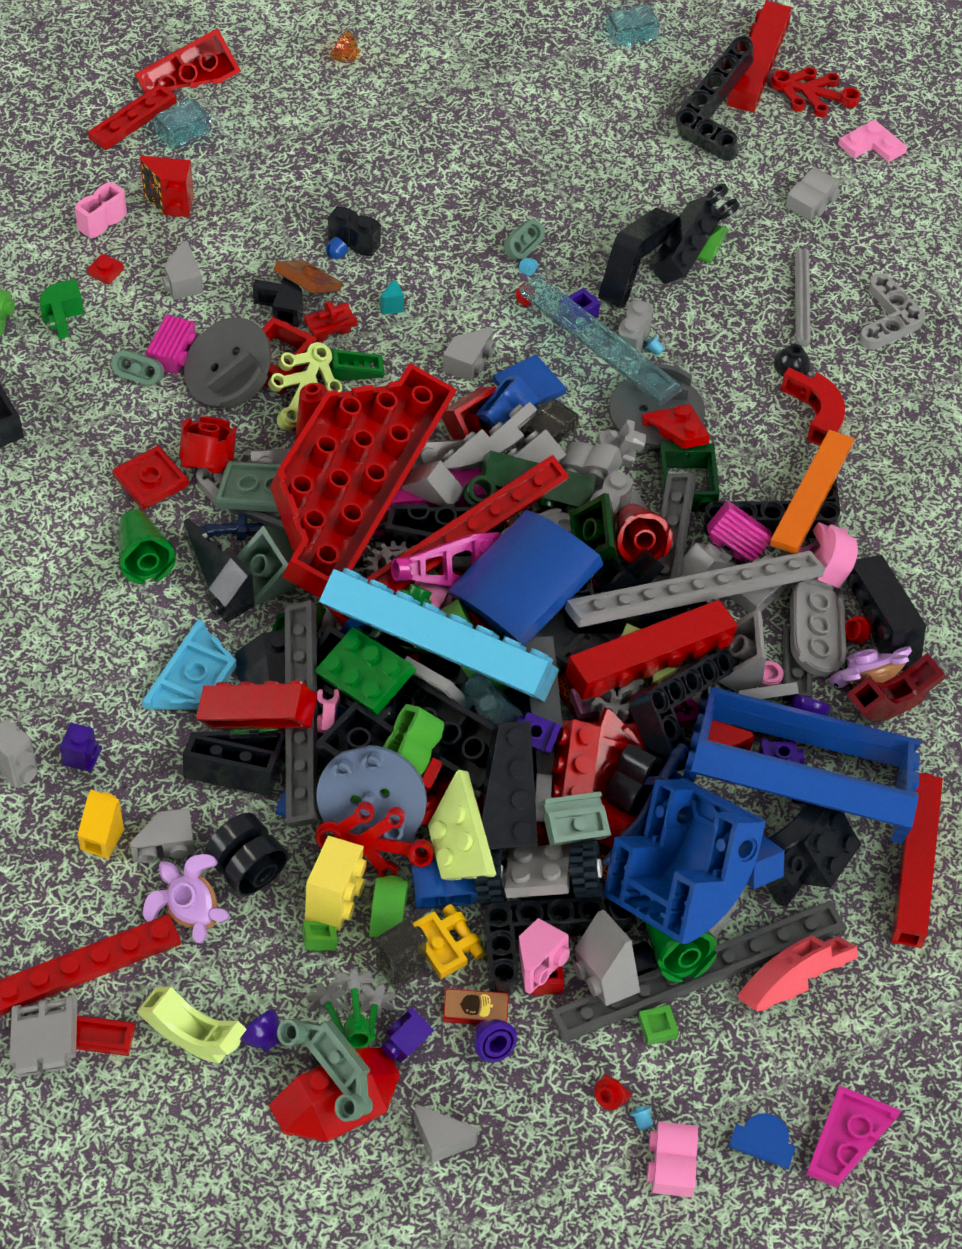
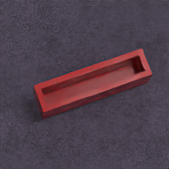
M291 680L289 684L265 681L264 684L259 685L246 681L240 682V685L217 682L215 686H203L196 720L211 729L311 728L318 694L309 689L306 683L297 680Z

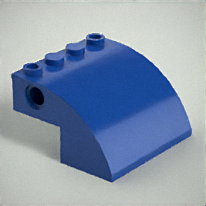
M686 778L655 780L644 836H621L614 839L603 896L679 943L688 944L713 928L740 897L756 864L766 820Z

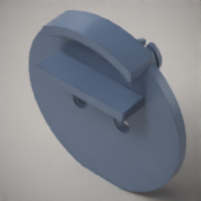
M369 745L341 752L327 764L317 785V805L324 822L334 821L339 823L354 813L357 805L364 801L374 806L375 813L372 820L368 823L361 822L351 829L350 833H362L385 818L387 811L391 807H400L405 812L402 826L390 829L381 835L380 838L410 842L414 839L426 812L427 794L419 772L402 755L380 746ZM386 788L390 794L384 796L380 790ZM352 796H359L361 798V801L354 802L352 800ZM365 809L360 810V813L363 815L370 814L369 811ZM390 815L393 820H400L398 815Z

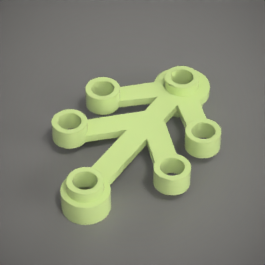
M313 343L307 348L306 353L293 355L286 352L282 354L278 360V365L284 371H289L297 365H309L306 371L283 376L280 373H275L268 381L269 388L275 392L281 391L284 387L299 384L289 407L284 408L277 416L278 426L285 431H292L296 428L300 390L309 383H318L316 379L318 370L325 382L327 391H333L330 385H333L338 393L342 391L341 382L334 379L329 367L332 353L325 344ZM284 359H288L291 365L286 364ZM274 379L278 380L281 385H276ZM287 414L291 415L294 420L289 419Z

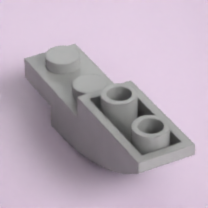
M531 402L524 407L521 404L518 405L509 414L511 418L504 425L499 422L489 431L490 437L483 429L477 434L472 431L462 440L463 446L456 452L453 449L450 450L441 461L449 471L467 470L481 467L484 455L490 450L503 454L508 453L522 442L524 434L519 429L535 416L537 409Z

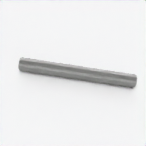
M798 248L795 254L796 344L804 347L809 346L811 340L809 251L806 248Z

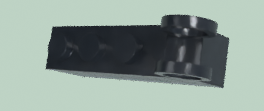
M726 184L717 185L706 196L689 201L649 265L662 283L666 284L686 277L720 219L731 216L739 208L740 203L737 199L725 202L718 210L713 205L728 193L729 188Z

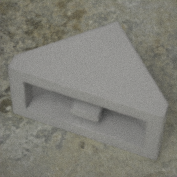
M441 461L415 467L402 485V490L440 507L443 504H454L455 506L463 494V487Z
M418 1104L416 1105L414 1124L431 1163L475 1147L479 1128Z

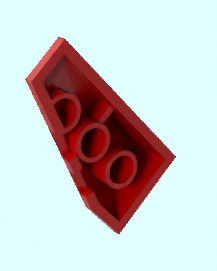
M217 28L134 75L142 90L146 93L158 84L169 91H175V89L184 87H199L198 85L207 83L217 84L236 75L241 70Z

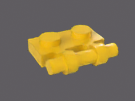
M452 904L447 905L442 910L446 916L443 920H440L434 911L408 925V933L440 980L467 965L468 959L464 953L471 952L475 960H479L486 955L481 946V939L476 933L471 932L466 925L467 919L463 913L457 912ZM449 931H456L461 940L456 942Z

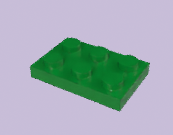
M352 627L314 671L321 679L378 716L415 673L416 669L402 657Z

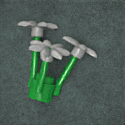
M355 968L350 970V974L344 972L337 973V979L329 983L326 988L322 983H318L316 985L317 993L311 992L305 997L307 1000L312 1001L307 1006V1011H313L318 1007L321 1015L328 1011L332 1021L354 1049H361L376 1039L374 1030L376 1017L381 1015L382 1008L390 1011L394 1010V1005L390 1001L395 999L396 994L394 992L384 993L385 985L383 983L379 984L374 991L369 984H364L374 982V979L370 977L371 971L367 970L358 973V970ZM342 985V989L336 988L337 986ZM361 989H363L365 993H358V992H359ZM345 990H348V992H351L353 1014L346 1019L343 1027L334 1008L340 1007L336 999L343 996ZM370 1009L369 1021L360 1013V1010L367 1011Z

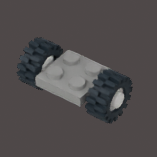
M598 840L554 846L542 845L509 848L508 864L503 848L490 849L497 875L494 877L480 876L475 879L476 892H478L477 898L481 906L507 901L508 898L569 894L570 877H572L575 897H600L603 895L604 890L600 845Z

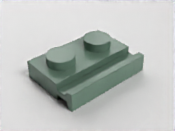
M601 792L548 798L540 802L545 812L543 817L550 846L605 839L611 836L605 807L600 799L602 796Z

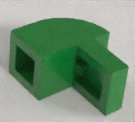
M76 279L52 284L40 296L43 323L49 322L51 331L56 330L59 339L69 337L66 318L84 314L82 297Z

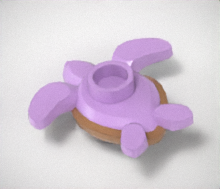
M911 647L900 648L894 651L893 654H877L876 649L857 651L846 658L848 668L831 675L829 683L835 688H843L850 683L858 685L869 676L876 682L888 681L902 670L906 662H909L908 655L912 652Z
M209 854L192 856L186 861L184 874L182 875L173 863L160 862L159 874L162 880L169 885V888L167 890L151 892L147 896L143 907L144 919L147 922L155 920L161 908L167 906V911L174 921L188 928H193L192 937L194 941L202 944L208 935L206 929L214 927L216 921L222 923L230 918L228 911L218 908L216 894L211 884L204 877L200 876L204 870L217 865L216 858Z

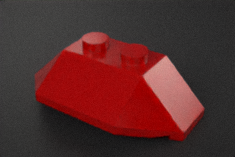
M382 1048L355 1049L370 1068V1072L367 1074L368 1096L373 1102L371 1113L363 1115L358 1120L344 1122L337 1117L335 1102L343 1093L322 1065L296 1077L269 1104V1108L283 1134L329 1142L387 1113L400 1079V1073L393 1060L383 1052Z

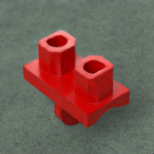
M331 301L324 303V310L304 316V322L312 336L317 338V342L327 340L328 335L337 332L341 335L350 333L351 327L358 325V319L351 312L347 302L334 306Z

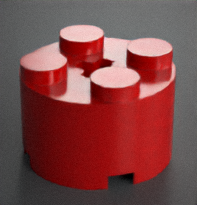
M200 416V421L192 422V418L184 420L181 425L179 448L181 465L186 468H206L211 473H222L227 463L234 461L237 428L235 426L233 429L230 428L229 421L217 417Z

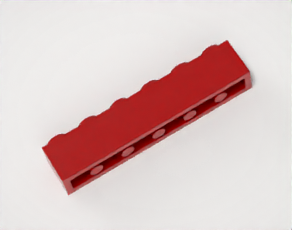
M765 1L763 8L757 10L755 23H752L749 37H751L750 39L753 42L754 61L728 94L727 106L755 113L788 29L792 7Z
M717 600L569 656L565 675L582 700L600 697L616 687H626L634 680L642 677L649 678L660 670L668 667H677L688 659L700 658L707 652L717 648H726L732 643L738 625L722 602Z

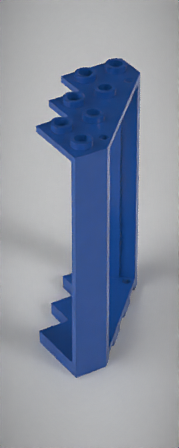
M711 687L709 696H702L699 708L701 713H698L683 778H687L694 783L697 774L891 824L893 827L890 841L899 844L903 843L912 829L919 793L914 792V790L918 789L919 772H915L920 765V753L916 752L917 748L920 747L919 739ZM712 720L899 767L895 788L710 741L708 737Z

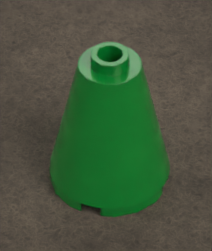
M140 510L126 512L120 518L119 566L123 576L137 584H146L144 580L154 578V581L157 582L166 577L175 566L174 547L144 512Z
M645 922L658 968L667 980L677 983L684 982L682 978L690 975L694 979L709 969L717 956L715 945H717V941L709 931L688 944H681Z

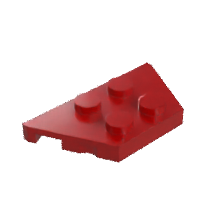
M604 707L598 723L601 731L592 793L601 792L603 797L607 781L617 771L621 752L629 744L646 750L644 743L606 707ZM615 805V806H616L618 809H620L621 811H626V810L622 809L621 807Z

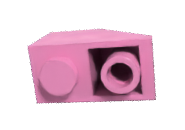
M539 918L519 936V960L524 989L528 994H531L539 985L545 984L550 974L559 966H563L570 955L568 934Z

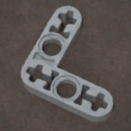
M885 274L874 275L870 280L869 292L890 315L862 329L859 341L864 348L869 350L878 349L920 329L925 317L923 310L891 277ZM899 300L902 302V305H894L890 301ZM893 325L897 327L898 330L890 331L886 328V326Z

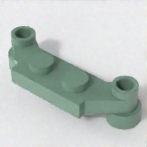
M299 1019L282 1021L277 1030L279 1041L285 1046L305 1044L342 1091L343 1095L339 1096L335 1102L337 1117L344 1122L358 1120L363 1115L371 1113L373 1102L368 1096L367 1074L370 1072V1068L334 1022L324 1021L323 1024Z

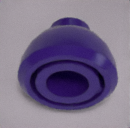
M795 694L792 697L791 707L825 716H828L832 710L830 705L800 694Z
M275 1009L265 1011L244 1026L247 1030L240 1040L248 1046L262 1048L264 1053L280 1042L277 1037L279 1018Z
M501 1019L480 1022L476 1028L473 1040L477 1055L481 1060L488 1063L499 1062L508 1057L517 1043L515 1028Z

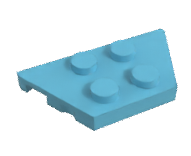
M198 619L143 699L142 705L144 709L198 710L203 686H215L217 682L226 683L237 667L236 659L228 650L222 647V643L216 636H212L202 620Z

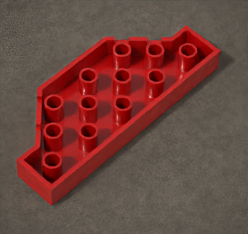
M409 363L399 381L389 382L387 386L374 387L373 385L354 387L351 391L338 393L337 390L325 393L278 468L270 486L294 553L282 576L284 579L321 598L333 569L342 573L345 568L353 571L447 410L457 389Z

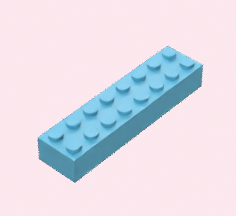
M345 568L343 573L333 569L319 600L322 604L336 612L545 702L559 671L552 664L554 659L548 657L547 654L533 648L528 653L526 652L527 648L522 646L521 643L505 636L503 641H500V636L480 625H477L476 629H472L473 624L467 622V620L452 613L447 618V613L429 603L424 602L421 607L419 606L421 602L397 590L396 595H393L395 591L387 588L386 585L373 579L368 584V579L350 569Z

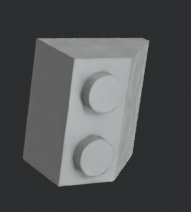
M758 609L735 621L738 627L733 641L729 646L723 648L732 654L735 667L732 674L718 682L737 693L740 690L751 689L763 682L766 655L762 614Z
M601 910L596 914L575 947L577 962H574V969L577 977L580 980H585L588 984L591 994L594 997L598 996L608 1006L640 993L631 939L605 910Z

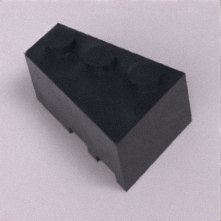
M278 729V733L260 734L259 730H249V734L230 735V731L191 732L182 755L183 777L271 796L283 764V751L286 750L285 729Z

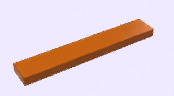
M828 430L771 538L770 546L792 554L798 553L854 444L853 437Z

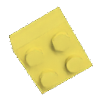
M331 836L327 837L306 883L305 921H317L334 926L338 931L341 930L345 920L350 921L355 908L354 898L355 896H361L365 886V879L362 878L367 864V860L363 859L364 846Z

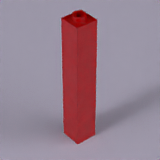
M919 773L918 789L914 790V792L919 793L913 826L901 844L891 943L922 948L928 935L943 783L942 777H936L929 773Z

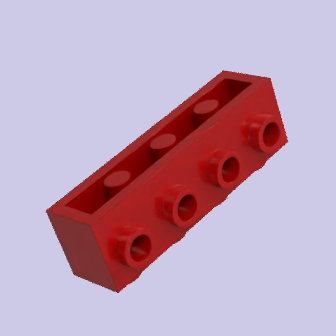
M573 719L560 728L556 738L557 749L552 766L551 798L592 793L601 731L600 726ZM544 822L545 833L543 843L550 845Z

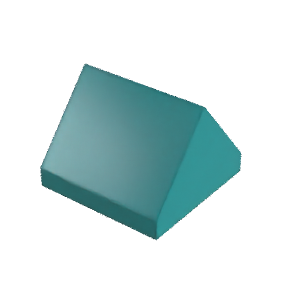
M395 280L388 285L380 296L381 314L404 312V294Z

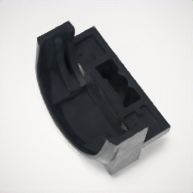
M792 799L795 803L805 805L788 825L768 838L785 851L784 877L765 884L778 905L788 906L802 885L828 888L833 886L861 846L858 837L845 816V812Z

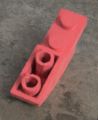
M813 935L806 937L784 949L759 969L739 992L738 999L757 1012L767 1010L772 1005L781 1001L793 999L796 995L809 990V978L818 977L825 971L842 967L847 962L857 959V946L839 936L824 942Z

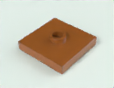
M305 260L276 261L273 269L278 274L313 294L337 292L341 290L343 282Z

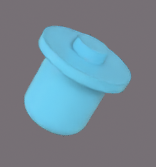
M530 258L523 259L519 264L520 272L528 276L533 275L538 268V262Z
M657 335L649 338L644 346V349H648L655 355L661 354L664 350V346L657 340Z
M651 1106L636 1107V1110L630 1112V1116H634L639 1130H647L653 1126L650 1114Z

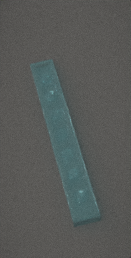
M540 274L520 288V293L523 297L661 406L682 391L681 384Z

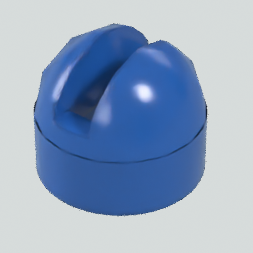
M333 237L326 246V253L330 258L340 259L348 252L347 245L338 237Z

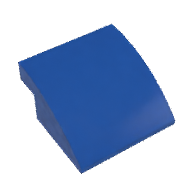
M526 510L447 592L454 599L459 598L467 610L500 636V638L508 637L525 647L566 604V601L571 599L604 564L600 555L576 536L553 521Z

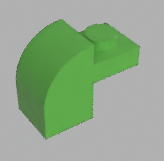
M388 875L376 879L369 937L401 940L410 880H403L396 875Z

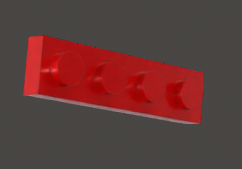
M158 84L88 131V137L106 151L177 103L176 95Z

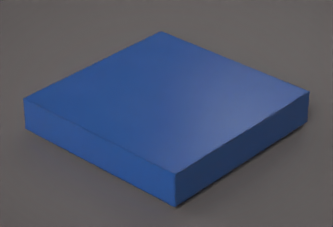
M533 355L493 375V382L497 387L508 376L518 375L538 397L534 405L535 408L566 394V387L537 355Z

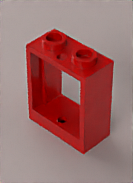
M272 317L262 328L270 342L275 337L297 348L298 350L294 355L306 353L307 348L317 342V338L310 333L297 329L275 317ZM271 363L267 373L268 379L264 386L269 388L268 381L273 374L280 373L286 376L299 373L308 364L297 365L289 371H284ZM274 379V383L280 386V382ZM284 387L278 393L283 394L288 387Z

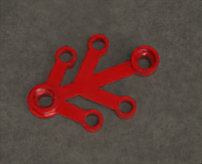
M805 67L802 71L792 74L786 70H777L769 80V84L773 89L783 91L791 101L790 107L793 111H803L806 103L804 98L797 95L794 91L796 90L806 97L814 107V115L820 118L827 116L829 107L818 96L839 101L846 108L857 106L861 96L860 91L853 87L843 89L842 93L821 88L826 85L828 87H837L840 77L836 73H828L826 76L816 79L817 70L813 67ZM800 80H805V81H808V82L802 83V82H798V81H800Z
M364 801L357 805L354 813L339 823L325 821L317 827L315 832V840L321 849L328 837L326 832L335 834V838L364 846L363 854L379 872V877L388 876L384 869L392 870L393 874L391 875L397 876L398 866L392 861H386L378 851L407 855L410 862L417 867L429 865L434 856V847L428 840L418 839L413 843L380 838L381 835L390 829L402 826L405 812L400 807H391L387 811L385 818L362 833H350L349 831L361 822L368 823L373 818L375 813L374 806ZM365 809L369 811L370 814L363 815L360 813V810ZM396 814L400 817V820H393L390 815ZM417 848H424L427 852L421 853ZM367 861L366 868H365V872H364L363 876L365 875V873H366V871H367L368 861Z

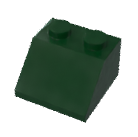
M603 493L569 512L571 534L600 555L604 565L599 570L612 557L618 561L613 507L609 494Z

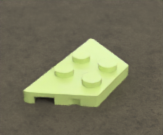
M458 770L428 824L441 879L453 881L461 880L462 878L476 879L480 876L494 877L497 874L469 772Z

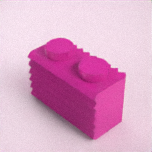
M165 315L145 352L146 356L159 360L164 367V371L177 374L180 367H184L188 351L194 340L198 337L195 323L188 319L184 320L183 318H175L173 315Z
M728 500L707 524V530L710 534L708 536L709 539L720 547L724 544L732 549L730 551L731 554L741 562H744L745 559L750 563L753 562L769 546L773 537L768 528Z

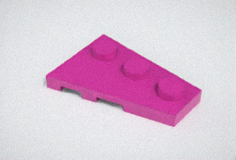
M839 1085L806 1175L838 1188L899 1117L901 1110Z

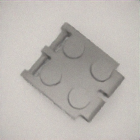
M74 994L68 995L64 1000L54 1002L42 1000L38 1005L22 1007L21 1005L12 1006L9 1064L15 1068L16 1075L19 1074V1077L41 1074L42 1064L46 1072L69 1068L70 1058H76L77 998ZM66 1006V1009L50 1011L52 1008ZM39 1011V1014L23 1016L25 1013Z

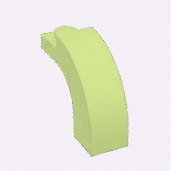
M155 987L137 1011L151 1027L166 1039L196 1057L214 1063H220L225 1055L232 1053L239 1046L240 1038L247 1030L239 1021H219L200 1013L189 1005L172 987Z

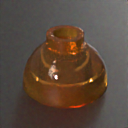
M350 30L344 31L332 49L330 58L343 62L351 60L354 62L361 50L357 48V40Z

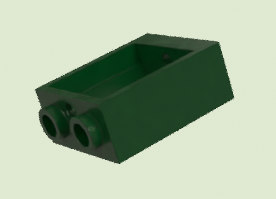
M660 443L658 471L661 505L668 468L705 469L707 491H694L691 511L705 512L706 506L711 502L718 501L720 495L714 443L683 449L674 443Z

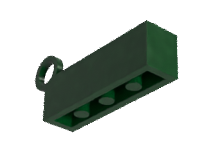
M490 450L484 455L480 475L474 477L464 486L463 499L469 506L471 504H479L539 463ZM565 470L570 476L568 480L537 500V506L548 510L555 507L563 509L565 513L571 512L590 501L596 478ZM473 485L483 487L485 490L484 499L478 498L474 494Z

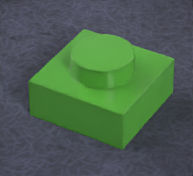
M303 921L302 936L305 950L318 952L325 950L336 951L338 938L334 926L317 921Z
M670 1005L639 1011L638 1019L647 1045L678 1039L679 1031Z

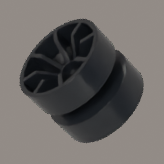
M249 812L237 815L223 824L212 835L204 851V854H209L216 858L218 863L214 868L218 873L224 874L225 881L242 897L253 895L272 882L285 867L289 855L283 845L273 835H269L268 829L256 815Z

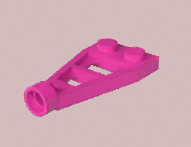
M500 532L469 534L405 558H394L391 563L392 577L396 582L413 580L451 587L461 577L453 573L452 557L457 553L468 550L471 552L472 566L500 537ZM441 556L443 575L426 574V560Z

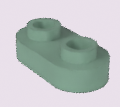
M531 219L517 227L504 242L506 255L512 260H520L527 257L544 239L545 232L542 224L538 220Z
M119 351L113 356L111 361L112 369L118 376L144 385L157 384L164 376V367L159 360L134 351ZM126 359H129L131 362L129 368L125 365ZM150 367H153L155 370L153 376L149 373Z

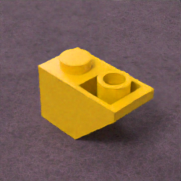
M91 789L86 800L77 834L80 850L109 859L124 832L119 799L108 792L100 793Z

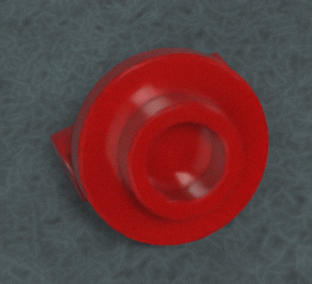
M608 1074L599 1080L594 1088L596 1101L607 1110H615L622 1104H626L633 1095L618 1080Z

